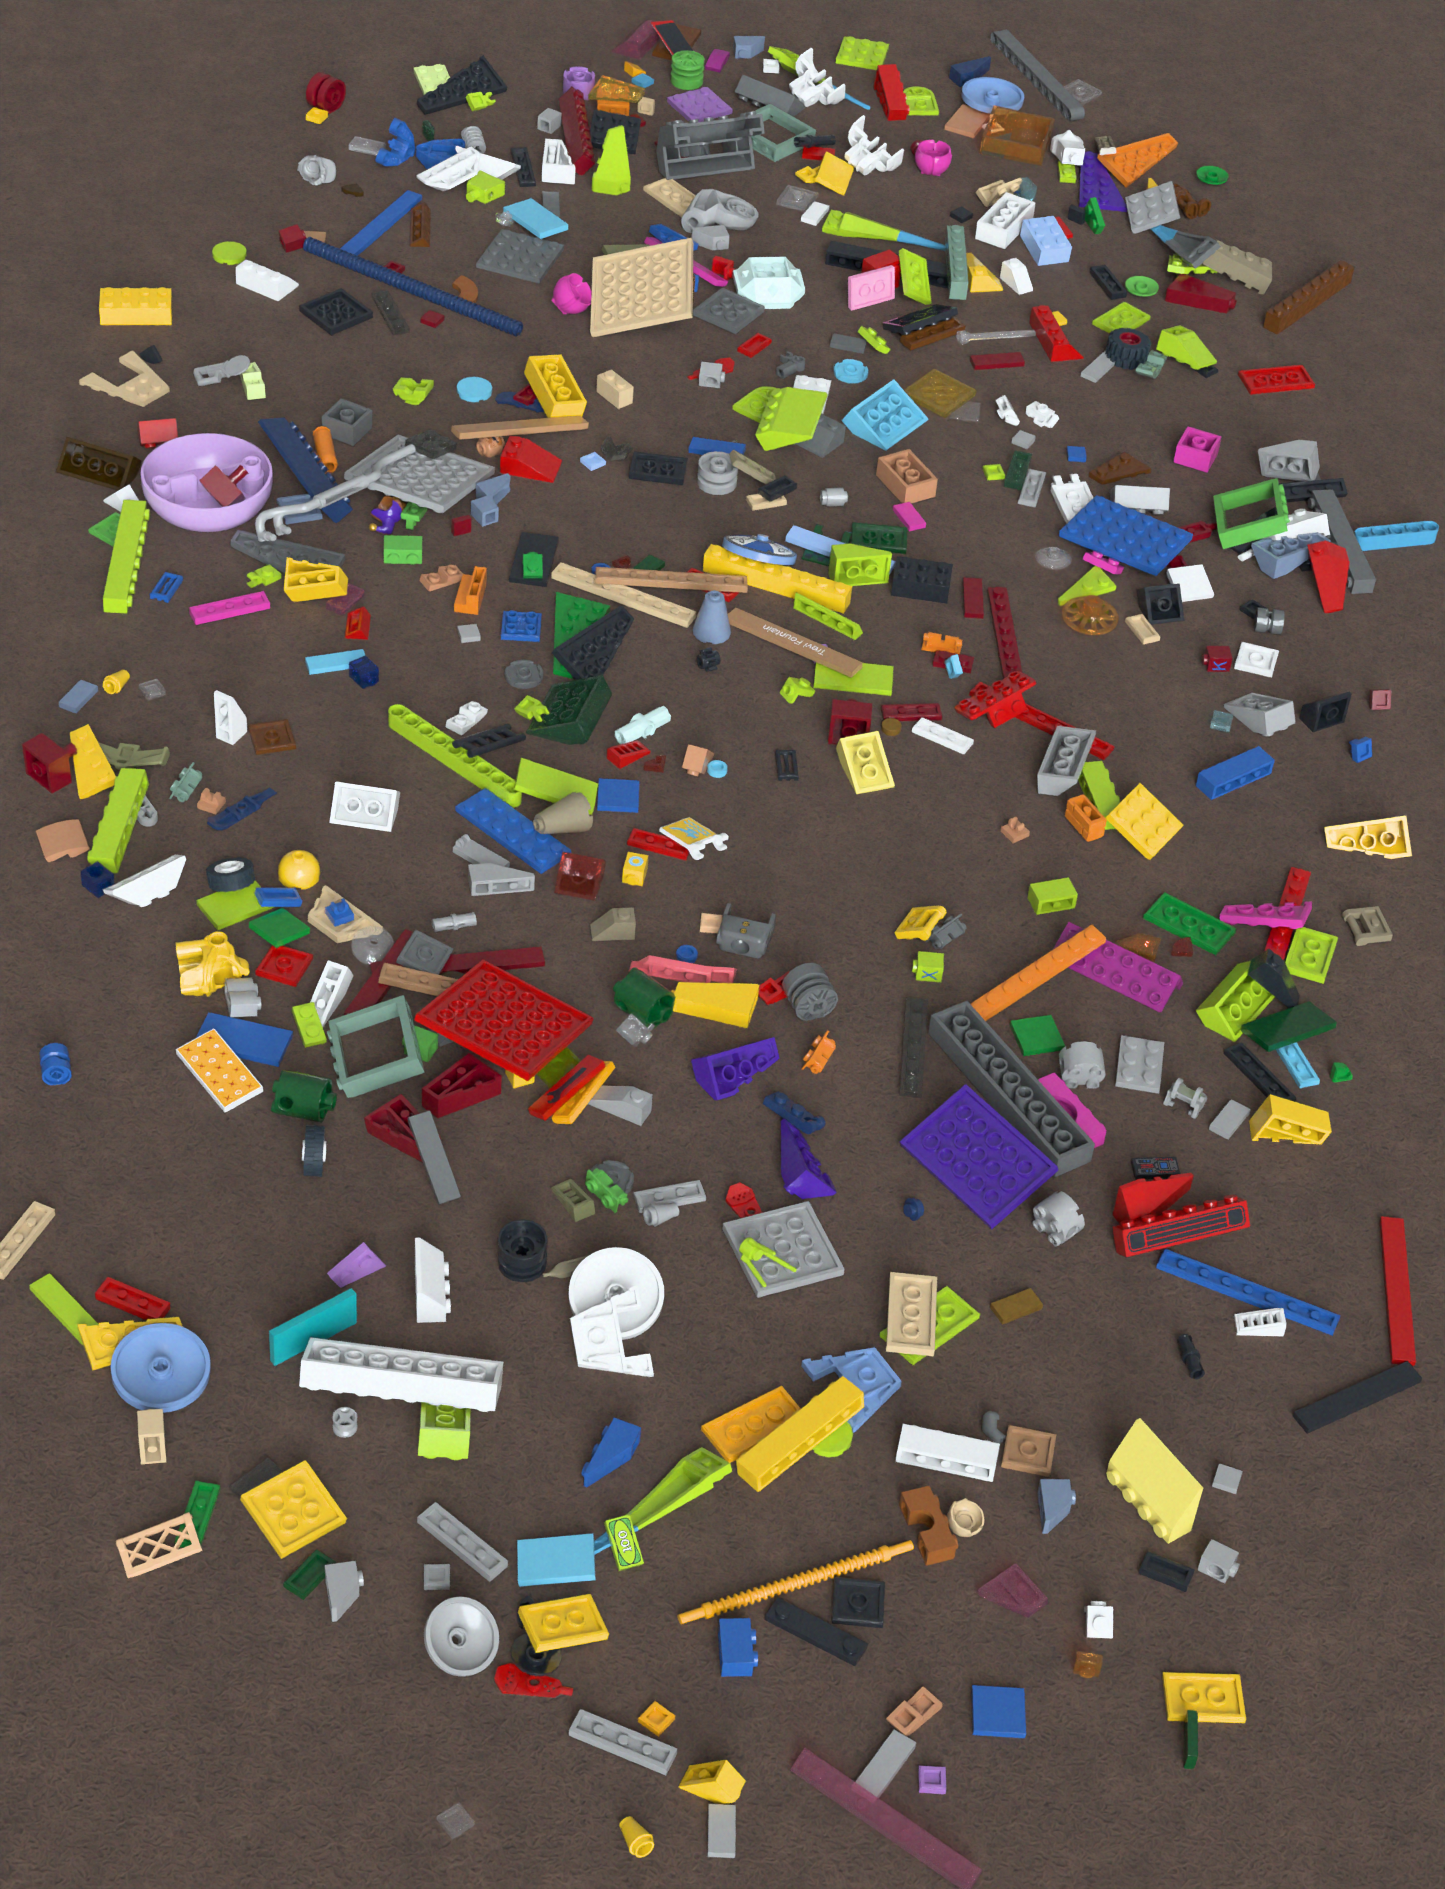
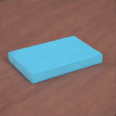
M593 1534L517 1540L519 1587L595 1580Z

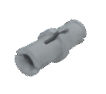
M474 912L461 915L454 913L448 917L432 919L434 932L450 929L458 930V928L477 925Z

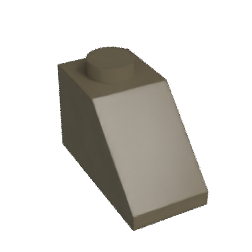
M612 908L591 923L592 941L634 940L636 927L634 908Z

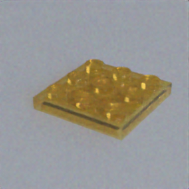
M936 369L931 370L904 390L914 403L944 418L976 396V389Z

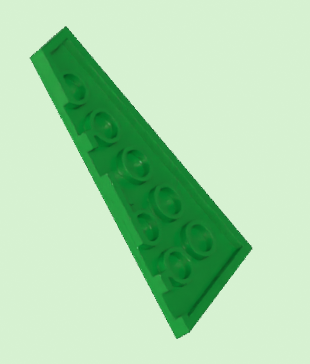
M556 592L554 649L607 615L610 611V605ZM554 656L553 674L572 679L573 676Z

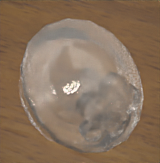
M509 211L495 214L496 221L501 226L510 227L515 223Z

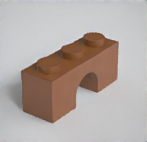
M930 1486L901 1492L899 1507L907 1525L923 1524L929 1528V1530L919 1532L917 1543L925 1565L954 1559L956 1549H958V1541L955 1534H951L948 1518L945 1514H942L939 1499L936 1494L933 1495Z

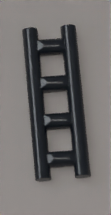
M507 723L452 742V745L455 749L463 747L467 750V756L473 758L524 741L526 735L524 733L515 734L511 731V725ZM499 734H502V735L506 736L507 738L503 739L502 737L499 736ZM489 738L493 741V743H490L485 739ZM472 743H477L480 747H476Z

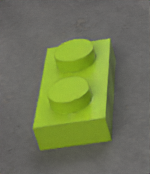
M1058 161L1059 181L1076 183L1075 165L1064 164Z
M863 326L860 327L858 332L876 350L884 354L890 351V348L886 345L887 341L877 336V331L871 327L868 329Z
M314 1002L292 1007V1013L304 1047L326 1043L327 1039Z

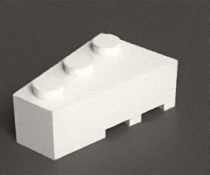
M545 139L542 182L575 184V165L572 164L571 157L568 156L567 149L562 140Z
M1297 509L1293 514L1288 515L1290 523H1287V532L1266 538H1272V541L1281 540V536L1297 538L1299 534L1316 532L1323 536L1330 535L1327 514Z

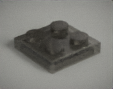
M426 430L405 440V446L413 444L416 452L431 459L438 458L457 449L456 442L448 437L437 434L434 430Z

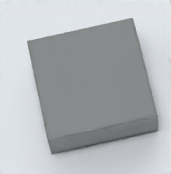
M1019 430L1012 438V444L1028 449L1034 443L1036 436Z
M477 624L457 626L461 643L480 641L481 636Z
M1219 1464L1212 1487L1236 1494L1243 1471Z
M424 1564V1590H450V1564Z

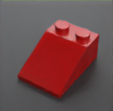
M509 436L500 456V473L554 483L562 460L528 439L519 436Z

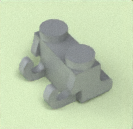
M1178 1078L1175 1083H1172L1163 1104L1172 1107L1175 1102L1171 1101V1099L1177 1097L1191 1104L1190 1107H1193L1194 1110H1190L1188 1115L1196 1119L1207 1101V1096L1203 1093V1088L1198 1087L1194 1091L1186 1087L1183 1079Z

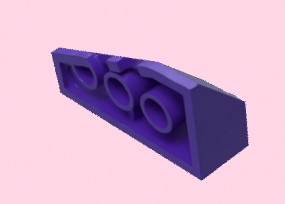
M772 1037L691 1059L696 1081L714 1100H720L738 1093L740 1085L744 1082L749 1084L753 1080L751 1076L756 1072H764L780 1058L775 1038Z
M783 1119L781 1121V1175L785 1182L784 1188L791 1195L796 1194L801 1199L834 1195L836 1190L827 1173L822 1175L818 1167L821 1163L809 1151L811 1147L800 1130L786 1119Z

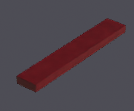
M407 929L403 931L345 1010L344 1015L379 1004L392 987L378 983L383 964L388 963L402 966L396 963L413 934L412 931Z

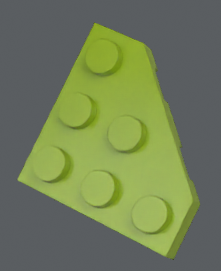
M1173 254V256L1169 255L1168 272L1189 274L1191 270H1194L1195 274H1202L1211 270V273H1217V271L1204 264L1195 269L1187 265L1176 254Z

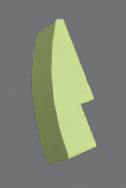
M255 362L250 363L248 369L240 374L248 400L266 398L265 384L261 377V371Z

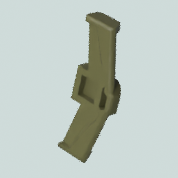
M99 743L109 764L114 765L117 770L158 764L165 766L170 755L168 747L141 751L140 745L120 743L117 749Z

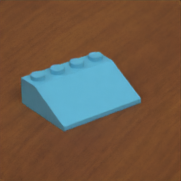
M892 380L851 409L842 422L854 435L886 451L929 419L899 384Z

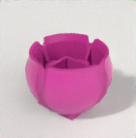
M925 140L919 143L915 153V162L922 174L940 176V174L948 169L951 163V148L947 143L940 140L937 143L934 140Z
M576 273L560 278L553 290L552 301L563 314L581 313L591 304V289L588 283H583V278Z

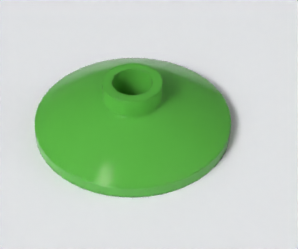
M1145 276L1130 277L1125 283L1126 289L1138 296H1152L1159 289L1156 281Z

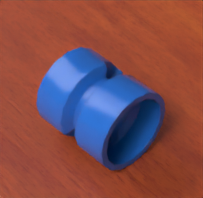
M59 1043L45 1045L39 1052L42 1080L48 1085L66 1084L72 1077L68 1048Z

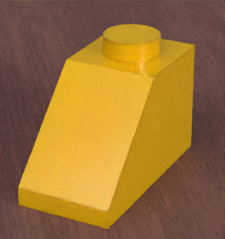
M727 1760L689 1765L679 1788L713 1803L726 1804L733 1803L739 1798L746 1780Z

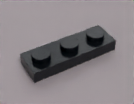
M1106 265L1090 267V274L1111 300L1126 298V289Z

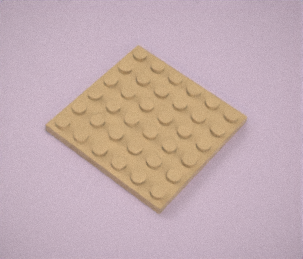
M692 238L593 257L590 325L592 337L692 318Z

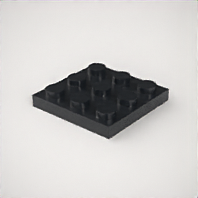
M594 109L590 129L592 146L603 149L602 146L608 129L622 125L624 126L627 154H636L641 118Z
M342 288L299 305L301 313L330 335L373 318V312Z

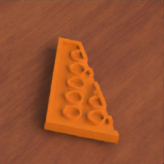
M1169 133L1118 147L1115 154H1098L1097 159L1127 188L1177 147L1178 142Z

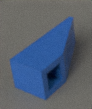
M613 1418L610 1426H605L601 1436V1443L594 1446L591 1455L592 1459L590 1463H585L581 1476L584 1477L585 1487L592 1485L632 1458L640 1442L641 1427L617 1418Z

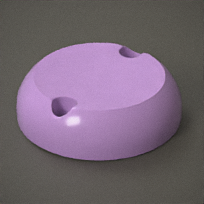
M191 434L169 440L155 448L146 457L141 467L143 494L152 509L167 522L191 531L216 532L242 525L252 519L263 508L272 491L273 472L266 454L246 440L224 434ZM215 465L228 476L239 465H242L249 474L236 485L246 499L240 503L222 507L202 486L199 480Z

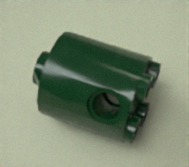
M636 967L632 968L628 975L622 981L616 982L613 987L615 1005L648 1029H654L659 1024L668 1021L673 1013L676 998L674 993Z
M282 1070L280 1079H275L272 1092L276 1093L272 1102L271 1112L322 1123L328 1110H334L337 1101V1094L332 1090V1080L326 1077Z

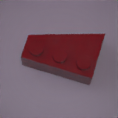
M468 1053L422 1088V1107L430 1111L435 1117L440 1118L501 1094L502 1076Z

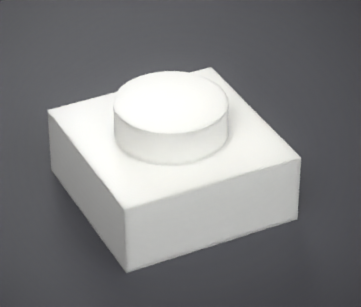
M763 59V72L779 73V60Z

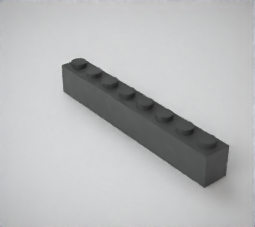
M1312 490L1311 497L1308 499V508L1312 509L1313 512L1327 514L1330 535L1325 537L1331 540V543L1346 548L1350 562L1346 588H1349L1351 594L1373 593L1376 578L1334 491Z

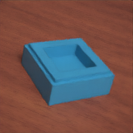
M642 73L633 77L632 83L644 89L654 84V79Z

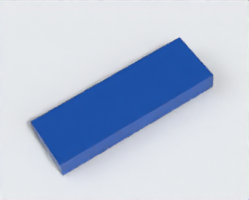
M693 437L689 446V453L700 455L715 451L729 454L732 450L744 455L746 450V444Z

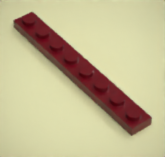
M988 587L987 594L1001 672L1004 679L1011 672H1022L1007 587Z

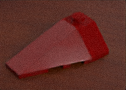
M1326 540L1308 544L1309 560L1324 613L1343 610L1348 569L1350 566L1346 548Z
M1192 1173L1176 1174L1163 1180L1161 1177H1154L1152 1181L1137 1179L1119 1186L1113 1217L1120 1224L1124 1220H1141V1217L1144 1215H1161L1163 1211L1167 1210L1191 1189L1194 1175Z

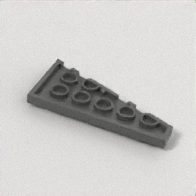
M237 530L231 539V547L267 565L270 564L283 573L286 571L287 557L302 562V560H305L312 564L322 563L339 566L340 568L345 562V554L281 539L259 542L257 534Z

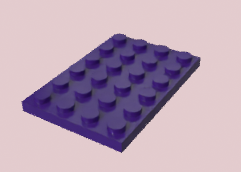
M966 1084L900 1141L901 1146L991 1230L1058 1171L1056 1164Z

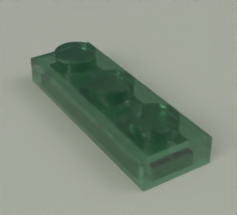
M1014 451L1004 487L1022 490L1032 458L1031 453Z

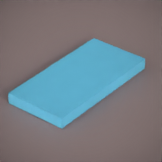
M532 198L503 207V213L540 239L568 230L566 222Z

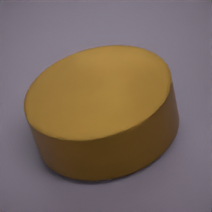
M888 718L883 720L881 730L886 735L896 736L901 732L902 725L897 719Z

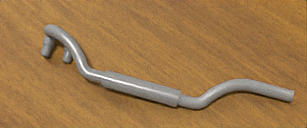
M407 445L382 457L374 464L371 473L367 475L361 474L319 493L308 502L275 507L261 512L255 522L258 541H275L276 535L290 534L291 528L283 524V517L285 515L306 513L316 508L321 509L367 488L370 483L375 482L381 477V471L384 467L415 453L414 445ZM273 518L276 535L265 530L266 520Z

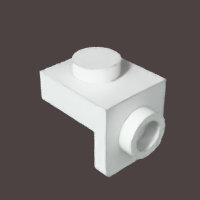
M1091 1601V1606L1084 1607V1612H1086V1637L1112 1639L1113 1607H1106V1602Z

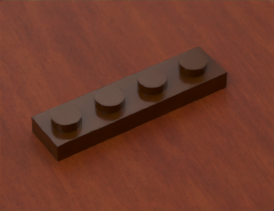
M954 317L936 325L903 335L900 338V342L911 351L965 332L966 326Z

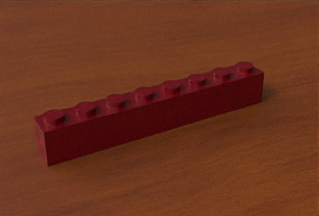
M571 86L559 98L568 156L571 157V162L575 165V172L579 175H584L595 164L584 95L579 89L576 90Z

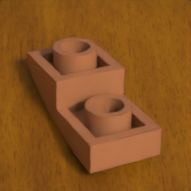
M456 565L439 566L438 573L421 574L420 582L428 591H433L461 581L463 573Z

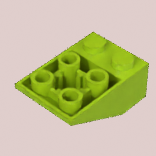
M1181 325L1161 331L1156 349L1161 351L1163 355L1176 358V361L1187 363L1191 368L1197 370L1217 363V360L1194 331Z

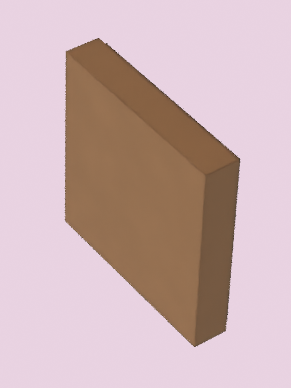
M1008 1425L1001 1467L1050 1477L1056 1434Z

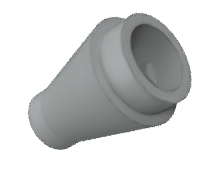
M676 1203L649 1204L643 1210L646 1224L649 1226L653 1225L654 1227L679 1215V1208Z

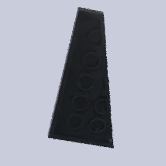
M483 55L477 62H472L468 68L460 70L447 79L446 83L438 85L437 89L429 91L417 100V105L423 114L427 115L468 103L466 96L470 93L482 92L484 96L487 92H492L491 96L506 92L507 86Z
M621 605L556 647L552 654L587 693L592 695L615 656L618 647L621 645L624 636L631 627L634 618Z

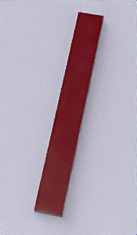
M542 947L455 954L450 956L440 973L456 971L465 974L481 960H485L502 970L545 966ZM381 961L370 962L371 975Z

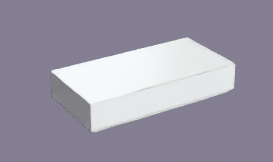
M814 201L801 216V221L816 226L829 211V206Z

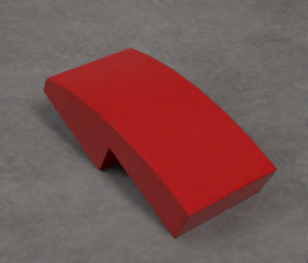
M790 971L775 981L769 978L759 985L758 996L767 1005L787 997L782 983Z

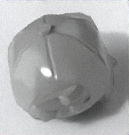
M310 155L304 157L298 163L297 171L300 172L304 180L309 181L312 185L317 186L322 183H331L336 177V166L330 159Z

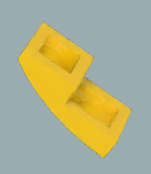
M807 166L795 172V175L805 183H815L820 166L814 169Z

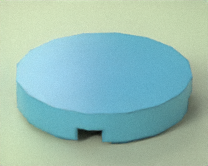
M845 359L842 363L837 362L834 366V375L842 382L859 383L868 377L867 366H863L862 362L854 359Z
M467 377L458 382L456 392L463 400L479 402V400L483 399L484 401L491 396L492 385L489 381L480 377Z

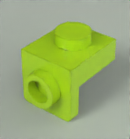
M789 677L782 687L780 694L788 703H794L798 695L811 697L815 690L810 686L811 683L808 680Z

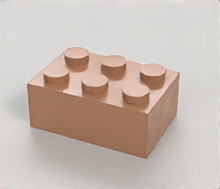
M910 449L878 458L876 476L901 503H915L935 497L938 479Z

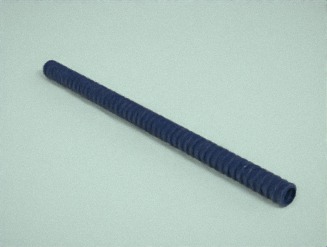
M308 237L303 244V249L306 252L313 253L323 259L326 258L328 261L330 260L340 266L352 269L367 277L370 276V278L380 282L383 281L385 284L392 285L397 289L412 295L414 294L429 302L432 301V303L441 305L446 309L450 308L451 311L459 312V314L468 316L473 320L477 319L478 322L486 323L488 326L490 325L506 333L509 332L510 335L513 334L515 337L520 335L523 330V323L521 321L509 318L461 297L459 298L454 294L432 287L315 238Z

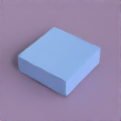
M596 452L580 458V462L591 471L606 465V461Z

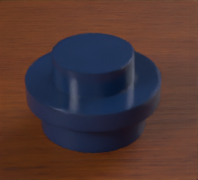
M908 1198L904 1203L903 1211L907 1217L915 1221L923 1216L924 1206L919 1199Z

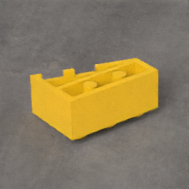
M287 557L284 591L291 601L298 602L347 595L348 578L339 566L322 563L312 564L305 560L301 562Z

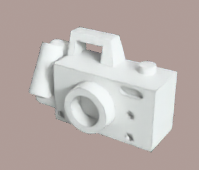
M1004 395L996 400L999 406L997 412L1001 419L1005 418V422L1017 426L1020 421L1007 397Z
M1035 401L1026 408V415L1034 419L1033 422L1040 427L1052 428L1059 420L1058 415L1054 414L1055 411L1048 408L1046 404H1040Z

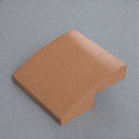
M79 819L57 822L36 830L47 862L54 861L66 854L70 858L76 857L90 850Z

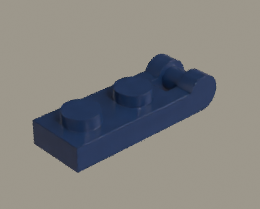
M778 1091L766 1096L763 1104L806 1134H811L825 1127L826 1123L822 1116L815 1117L806 1111L802 1105L790 1100L784 1093Z

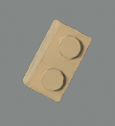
M612 369L597 375V392L618 409L633 403V386Z
M163 1409L137 1411L141 1464L166 1462Z

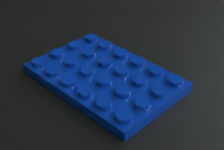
M1098 495L1082 508L1059 532V537L1098 551L1105 556L1154 576H1157L1192 540L1193 536L1192 533L1184 529L1177 528Z

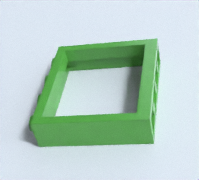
M1278 478L1213 496L1218 535L1223 549L1288 531L1287 523H1290L1286 505L1287 501L1283 484L1279 485ZM1275 497L1278 515L1232 528L1227 527L1225 510Z

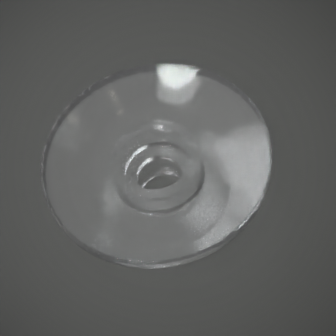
M1055 546L1042 547L1035 553L1036 561L1048 569H1064L1072 562V557L1066 550Z
M368 926L355 933L351 948L354 956L360 962L370 965V962L383 960L394 945V940L385 929ZM370 941H376L377 944H372Z

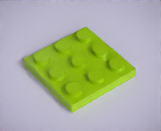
M851 36L844 37L836 57V63L877 70L878 65L884 64L889 44L881 41L874 42L868 39H856Z

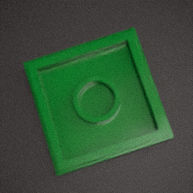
M284 908L249 921V928L276 948L310 934V927Z
M1052 1015L1010 1021V1028L1023 1056L1061 1051L1065 1047Z

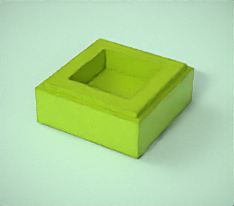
M1000 464L983 466V472L987 480L1005 479V473Z

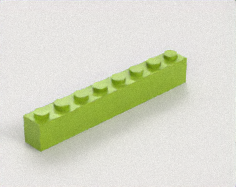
M123 499L103 596L104 612L128 613V608L133 605V595L131 594H135L136 586L134 582L138 580V570L136 569H140L139 557L143 555L145 533H147L148 522L146 520L150 519V509H147L146 501Z

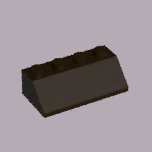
M66 437L56 473L119 491L130 485L137 477L141 460L131 455Z

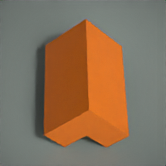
M475 566L473 575L463 574L454 603V612L478 615L486 588L487 568Z

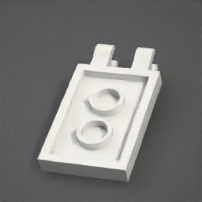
M1070 474L1071 481H1068L1066 484H1063L1060 475L1053 476L1054 483H1051L1050 491L1066 524L1093 499L1087 483L1080 482L1078 474Z

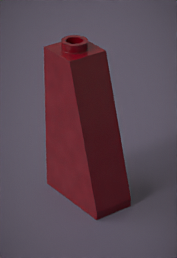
M1180 274L1167 288L1165 298L1166 302L1226 314L1230 309L1233 310L1237 302L1235 300V292L1186 274Z

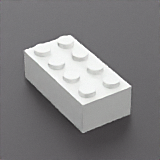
M1006 192L977 222L975 239L1005 249L1021 233L1023 220L1033 218L1036 202Z

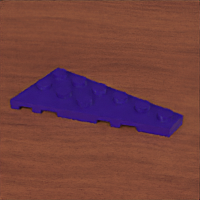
M1091 151L1085 152L1083 165H1080L1079 207H1085L1090 198L1096 197L1100 209L1127 212V205L1105 166L1097 159L1098 154Z

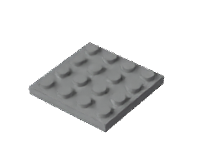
M809 1201L723 1223V1231L757 1298L844 1275V1267ZM751 1237L758 1243L775 1251V1256L795 1267L797 1271L792 1272L765 1255H762L757 1261L751 1260L767 1284L766 1287H762L747 1264L740 1259L743 1254L739 1252V1247L746 1238Z

